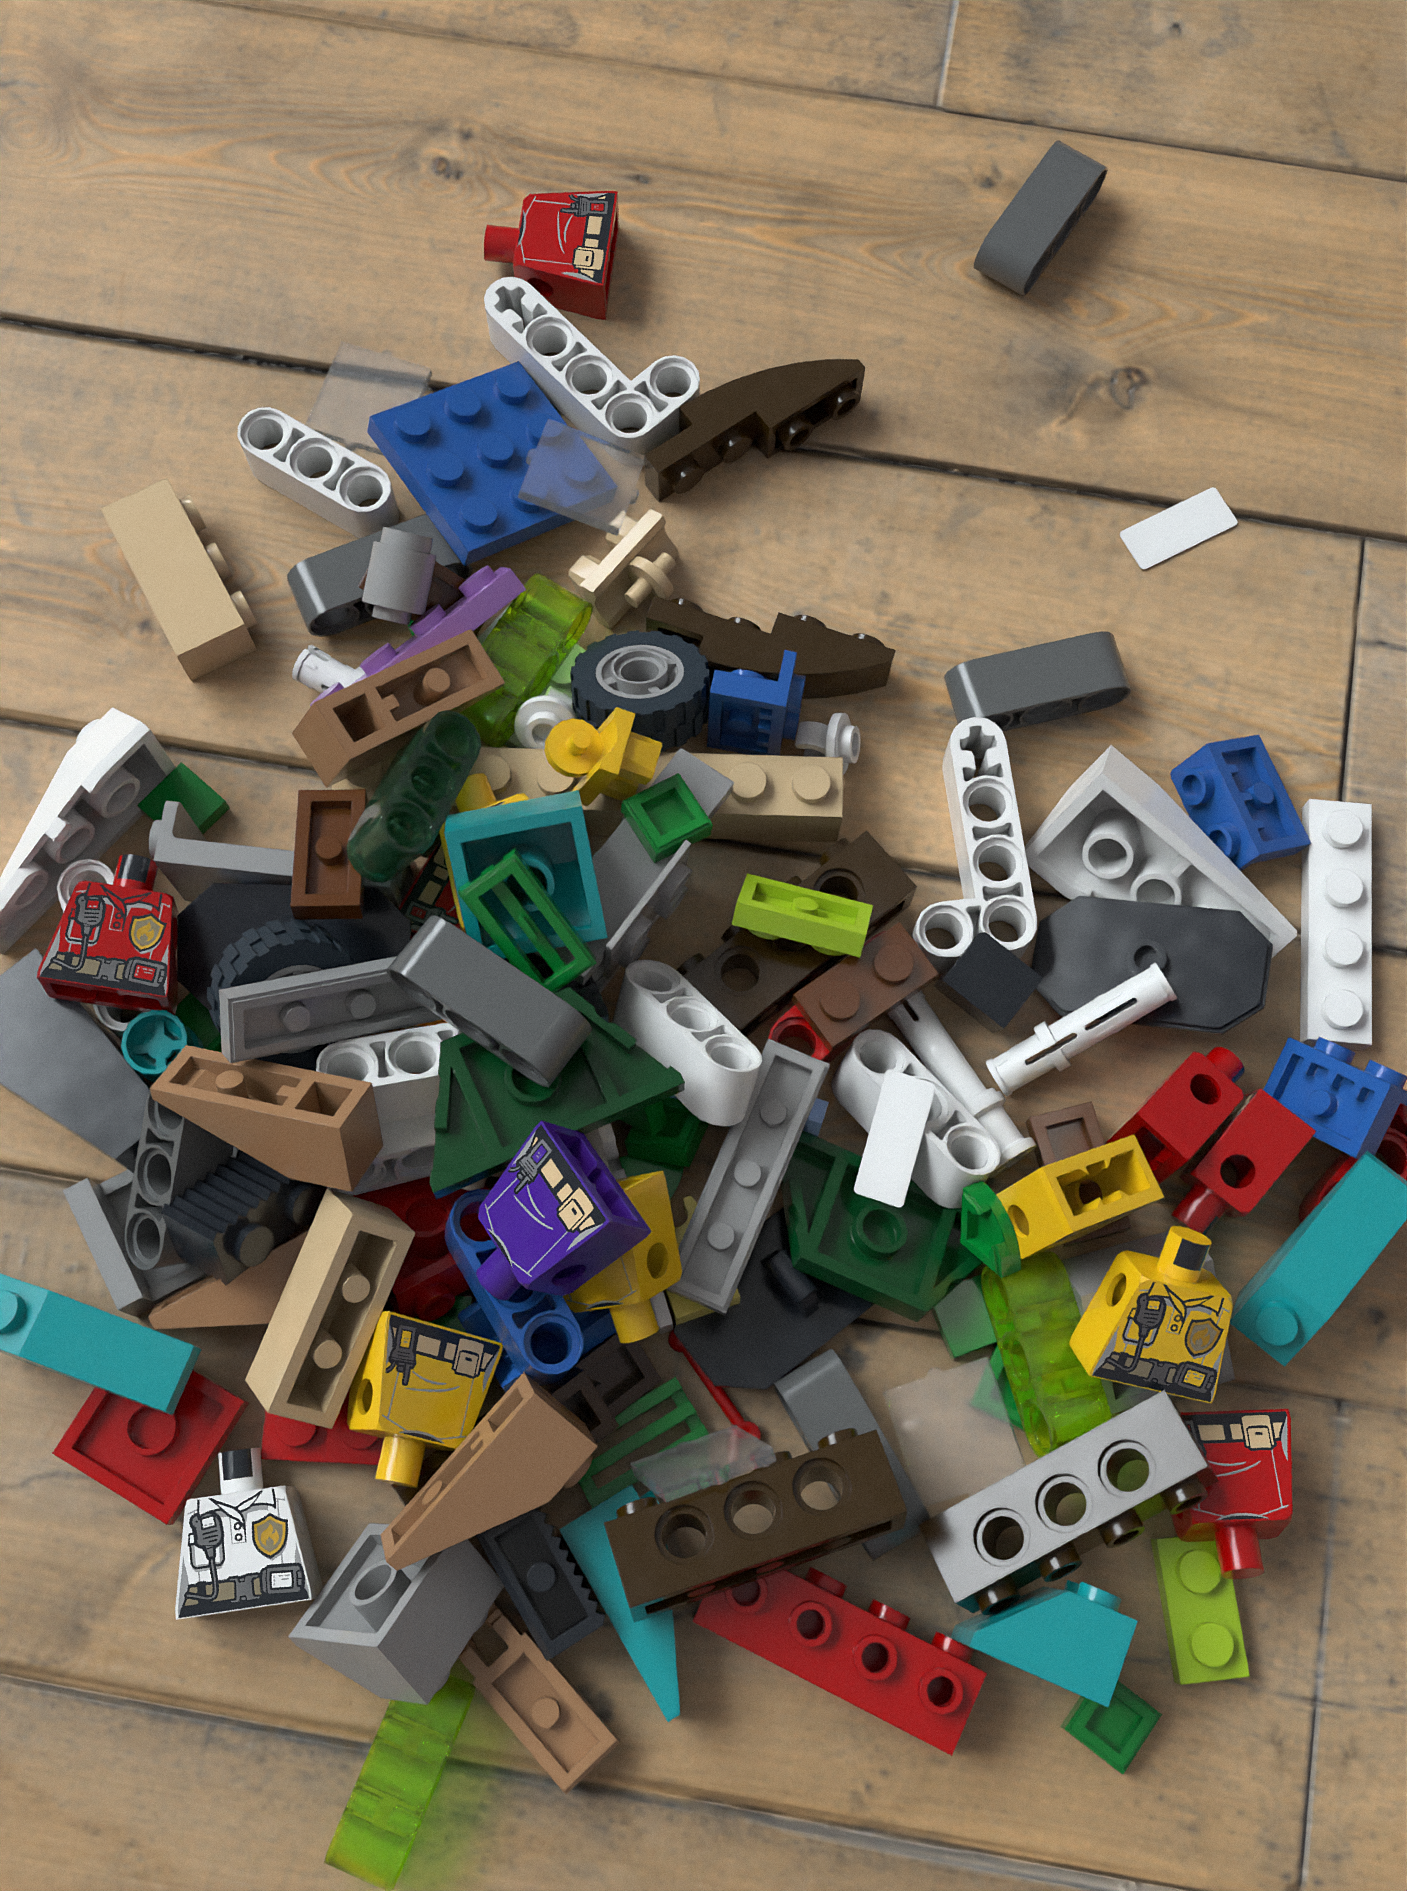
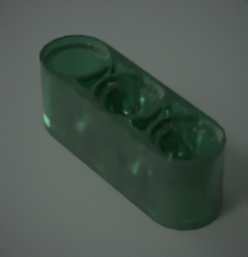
M450 710L438 712L399 748L348 839V858L353 868L362 877L372 882L384 883L390 881L433 844L480 754V735L475 726L465 716Z

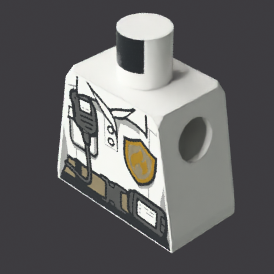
M260 1448L218 1453L221 1495L189 1499L185 1506L175 1605L176 1620L315 1599L322 1590L323 1585L297 1488L295 1486L263 1488Z

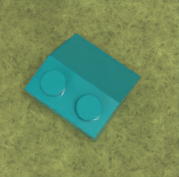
M579 790L447 815L444 834L457 894L459 887L469 880L471 882L481 876L483 870L492 864L495 866L504 860L506 854L516 849L584 942L608 938ZM513 874L505 878L506 883L555 948L566 946ZM492 889L482 894V897L525 954L538 952ZM458 894L466 934L499 957L506 958Z
M1067 1580L1063 1590L1043 1586L1022 1595L1013 1605L991 1615H982L981 1613L954 1626L950 1638L1089 1700L1109 1707L1138 1621L1118 1612L1121 1598L1087 1583L1080 1582L1078 1584Z

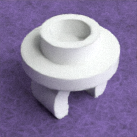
M550 686L545 696L533 697L524 702L519 708L514 722L515 733L520 743L530 749H545V740L555 725L563 720L577 719L574 710L571 708L572 698Z
M834 713L828 725L810 721L800 722L795 746L799 749H805L804 756L843 757L844 775L849 763H856L858 760L860 732L857 726H851L849 716L846 713Z

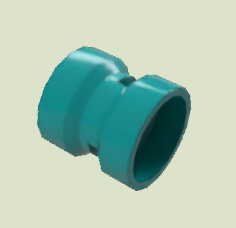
M151 1010L139 1014L128 1024L123 1033L121 1043L124 1059L135 1071L142 1074L153 1084L186 1045L204 1049L202 1041L193 1030L187 1027L177 1016L163 1010ZM174 1051H176L175 1056L170 1061H167V1059L172 1056Z

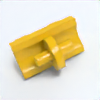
M616 707L597 730L584 720L571 718L559 722L549 732L545 740L544 749L547 761L555 771L564 776L573 778L584 776L572 790H579L582 805L588 807L600 793L623 801L635 795L639 783L647 785L652 780L662 743L631 732L635 713Z

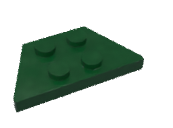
M569 987L554 994L575 1008L589 1022L592 1032L549 1087H543L533 1082L464 1033L441 1041L438 1067L440 1079L439 1094L436 1100L434 1130L436 1132L433 1170H430V1186L436 1200L505 1170L541 1120L587 1134L684 1091L685 1081L681 1073L672 1066L666 1068L637 1045V1039L616 1023H609L596 1013L593 1005Z
M802 1131L780 1184L794 1269L918 1322L983 1263L960 1243L962 1208H947L938 1205L912 1179L910 1180L902 1207H896L857 1194L854 1191V1186L862 1156Z

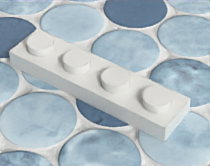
M1309 799L1302 807V825L1312 844L1302 850L1300 1042L1309 1046H1315L1320 1036L1347 1049L1364 1051L1372 1045V804Z

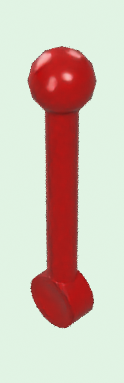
M673 1328L668 1336L670 1347L674 1351L684 1354L734 1427L733 1438L735 1443L744 1449L755 1447L761 1438L758 1426L753 1422L745 1421L722 1387L714 1386L675 1336Z

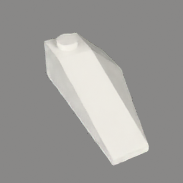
M112 707L101 719L88 723L79 733L76 744L67 751L0 876L1 954H4L59 899L57 884L60 875L67 866L78 860H98L143 815L137 805L176 768L151 730L141 721Z
M1112 745L1070 786L1025 845L1028 866L1068 899L1074 900L1078 896L1240 911L1273 944L1272 958L1297 936V930L1154 780Z

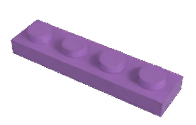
M489 565L483 567L459 586V590L464 596L444 611L437 604L427 610L425 615L418 617L409 626L415 635L396 650L390 643H387L367 657L360 664L365 674L354 683L467 630L472 629L474 631L525 591L526 588L510 568L500 567L493 572ZM340 682L335 683L313 700L310 706L314 702L343 689V685Z

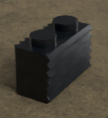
M238 1150L236 1158L229 1156L226 1165L218 1164L215 1173L207 1172L204 1181L197 1179L194 1189L186 1187L183 1196L175 1195L172 1204L165 1203L161 1213L175 1251L181 1260L186 1259L191 1266L195 1264L199 1271L203 1269L208 1276L212 1274L217 1281L221 1279L225 1286H227L249 1267L261 1264L268 1257L272 1249L300 1227L311 1224L327 1190V1186L290 1179L245 1152Z
M539 1506L477 1534L476 1537L546 1661H549L603 1626L606 1612L597 1610L599 1600L589 1598L592 1588L583 1586L585 1575L575 1573L578 1563L568 1561L571 1551L562 1549L563 1538L554 1536L557 1526L547 1524L550 1514L541 1512L542 1506Z

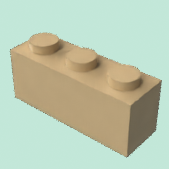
M165 478L100 508L174 653L191 681L257 650L247 630L256 625L257 621L241 591L232 595L228 594L222 580L232 576L216 543L214 542L205 547L201 543L196 532L207 527L190 495L178 499L168 478Z
M327 1188L245 1379L267 1413L330 1429L333 1428L415 1235V1232L388 1207Z

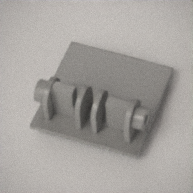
M684 841L606 945L603 975L606 979L609 980L619 965L626 969L630 963L640 958L651 940L647 937V934L653 926L654 922L652 921L657 915L667 920L686 895L688 887L685 884L693 871L687 867L691 848L689 841Z

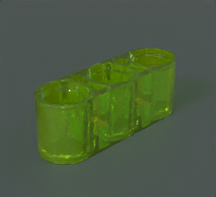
M536 573L524 585L526 590L512 601L481 644L505 681V684L500 689L447 720L490 747L501 748L515 732L514 722L519 708L527 700L542 694L580 640L593 613L592 603L541 573Z
M1044 1251L1026 1259H1021V1270L1003 1278L986 1265L981 1277L984 1301L1024 1433L1035 1455L1041 1458L1112 1419L1111 1410L1101 1379L1087 1374L1069 1345L1081 1315L1068 1274L1060 1258L1052 1251Z
M450 1674L446 1683L433 1695L428 1705L398 1700L390 1701L328 1848L324 1861L325 1864L385 1891H393L476 1691V1687L473 1684Z

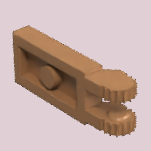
M494 1600L488 1610L485 1623L489 1628L498 1633L509 1648L490 1665L471 1637L458 1658L474 1676L475 1680L472 1684L559 1788L565 1794H568L620 1743V1739L553 1660L546 1661L530 1633L526 1631L523 1634L511 1617Z

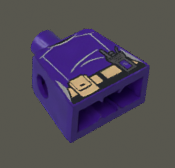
M541 1120L479 1207L478 1219L497 1249L477 1269L476 1275L481 1285L492 1296L503 1301L508 1300L521 1285L528 1290L564 1296L574 1292L644 1240L652 1231L584 1133Z

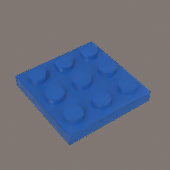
M519 361L369 417L367 433L464 566L612 505L616 493L615 487Z

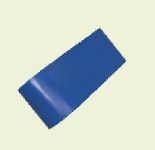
M475 1189L466 1192L456 1200L445 1226L444 1239L448 1251L518 1372L521 1375L525 1372L536 1383L541 1385H549L560 1381L575 1366L583 1352L584 1337L581 1328L563 1296L530 1290V1297L527 1300L515 1303L497 1299L481 1285L476 1271L497 1247L492 1239L480 1242L468 1238L462 1232L460 1220L472 1213L479 1214V1207L491 1190ZM540 1332H550L556 1335L562 1341L565 1349L563 1362L552 1365L539 1361L532 1353L530 1347L531 1337Z

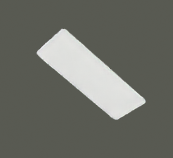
M1212 487L1122 530L1120 537L1139 567L1145 570L1236 526L1238 521L1217 489Z
M894 1070L886 1071L856 1178L855 1193L896 1207L904 1205L934 1097L935 1083Z

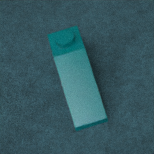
M1366 1151L1240 1290L1231 1314L1230 1324L1285 1367L1329 1320L1407 1220V1181L1370 1152Z
M0 1274L1 1353L173 1415L202 1349L56 1292Z
M631 1484L559 1530L667 1722L680 1715L673 1609L634 1623L604 1526V1522L617 1518L616 1511L623 1505L642 1498H656L652 1490L639 1496L635 1487Z

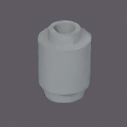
M383 527L380 542H373L362 597L363 602L374 605L372 617L410 625L412 613L425 615L437 556L431 554L434 538Z

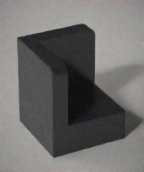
M981 932L975 936L950 970L941 975L933 986L986 1029L994 1033L1003 1030L1043 980V977L989 934Z

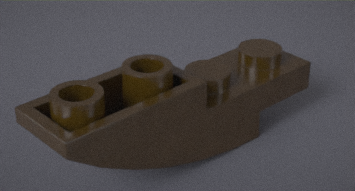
M824 359L797 362L746 375L705 392L679 407V434L644 455L645 486L656 500L660 502L675 492L682 494L689 491L702 479L704 473L723 461L724 463H732L738 460L748 451L753 442L767 459L784 448L786 450L797 448L809 438L815 428L831 418L833 420L842 419L856 408L861 399L865 366L859 359Z
M656 596L653 597L646 615V632L659 631L669 636L676 635L683 638L684 642L692 643L699 648L700 655H705L708 661L710 687L715 670L725 672L739 669L750 670L762 675L767 680L778 681L784 650L797 652L794 674L806 676L802 699L857 694L887 685L896 652L894 649L885 647L880 640L873 636L861 633L853 635L841 633L827 628L823 622L808 615L792 617L778 612L771 633L761 631L758 625L747 619L731 617L727 620L704 612L701 607L691 601L680 598L669 601Z
M616 1332L581 1356L575 1366L560 1381L549 1385L540 1384V1386L586 1424L597 1444L619 1427L615 1417L662 1379L639 1342L620 1343ZM487 1411L485 1414H483L476 1420L474 1428L486 1416V1414L489 1411ZM436 1450L423 1460L417 1488L391 1485L404 1506L411 1501L454 1451Z

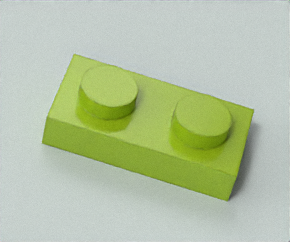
M747 873L736 903L732 925L746 928L760 938H785L811 945L815 950L823 954L832 956L848 954L860 958L873 905Z
M1178 1536L1151 1539L1174 1683L1185 1685L1250 1677L1233 1579H1226L1221 1576L1216 1542H1184Z

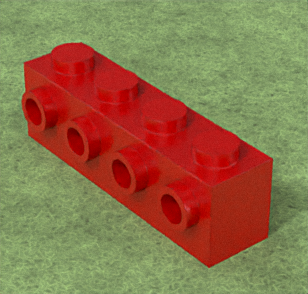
M809 1567L804 1579L787 1570H783L700 1600L692 1617V1622L951 1756L953 1755L987 1675L986 1672L970 1665L975 1650L937 1631L931 1644L906 1632L911 1620L910 1617L875 1599H872L868 1611L843 1600L842 1597L847 1585L812 1567Z

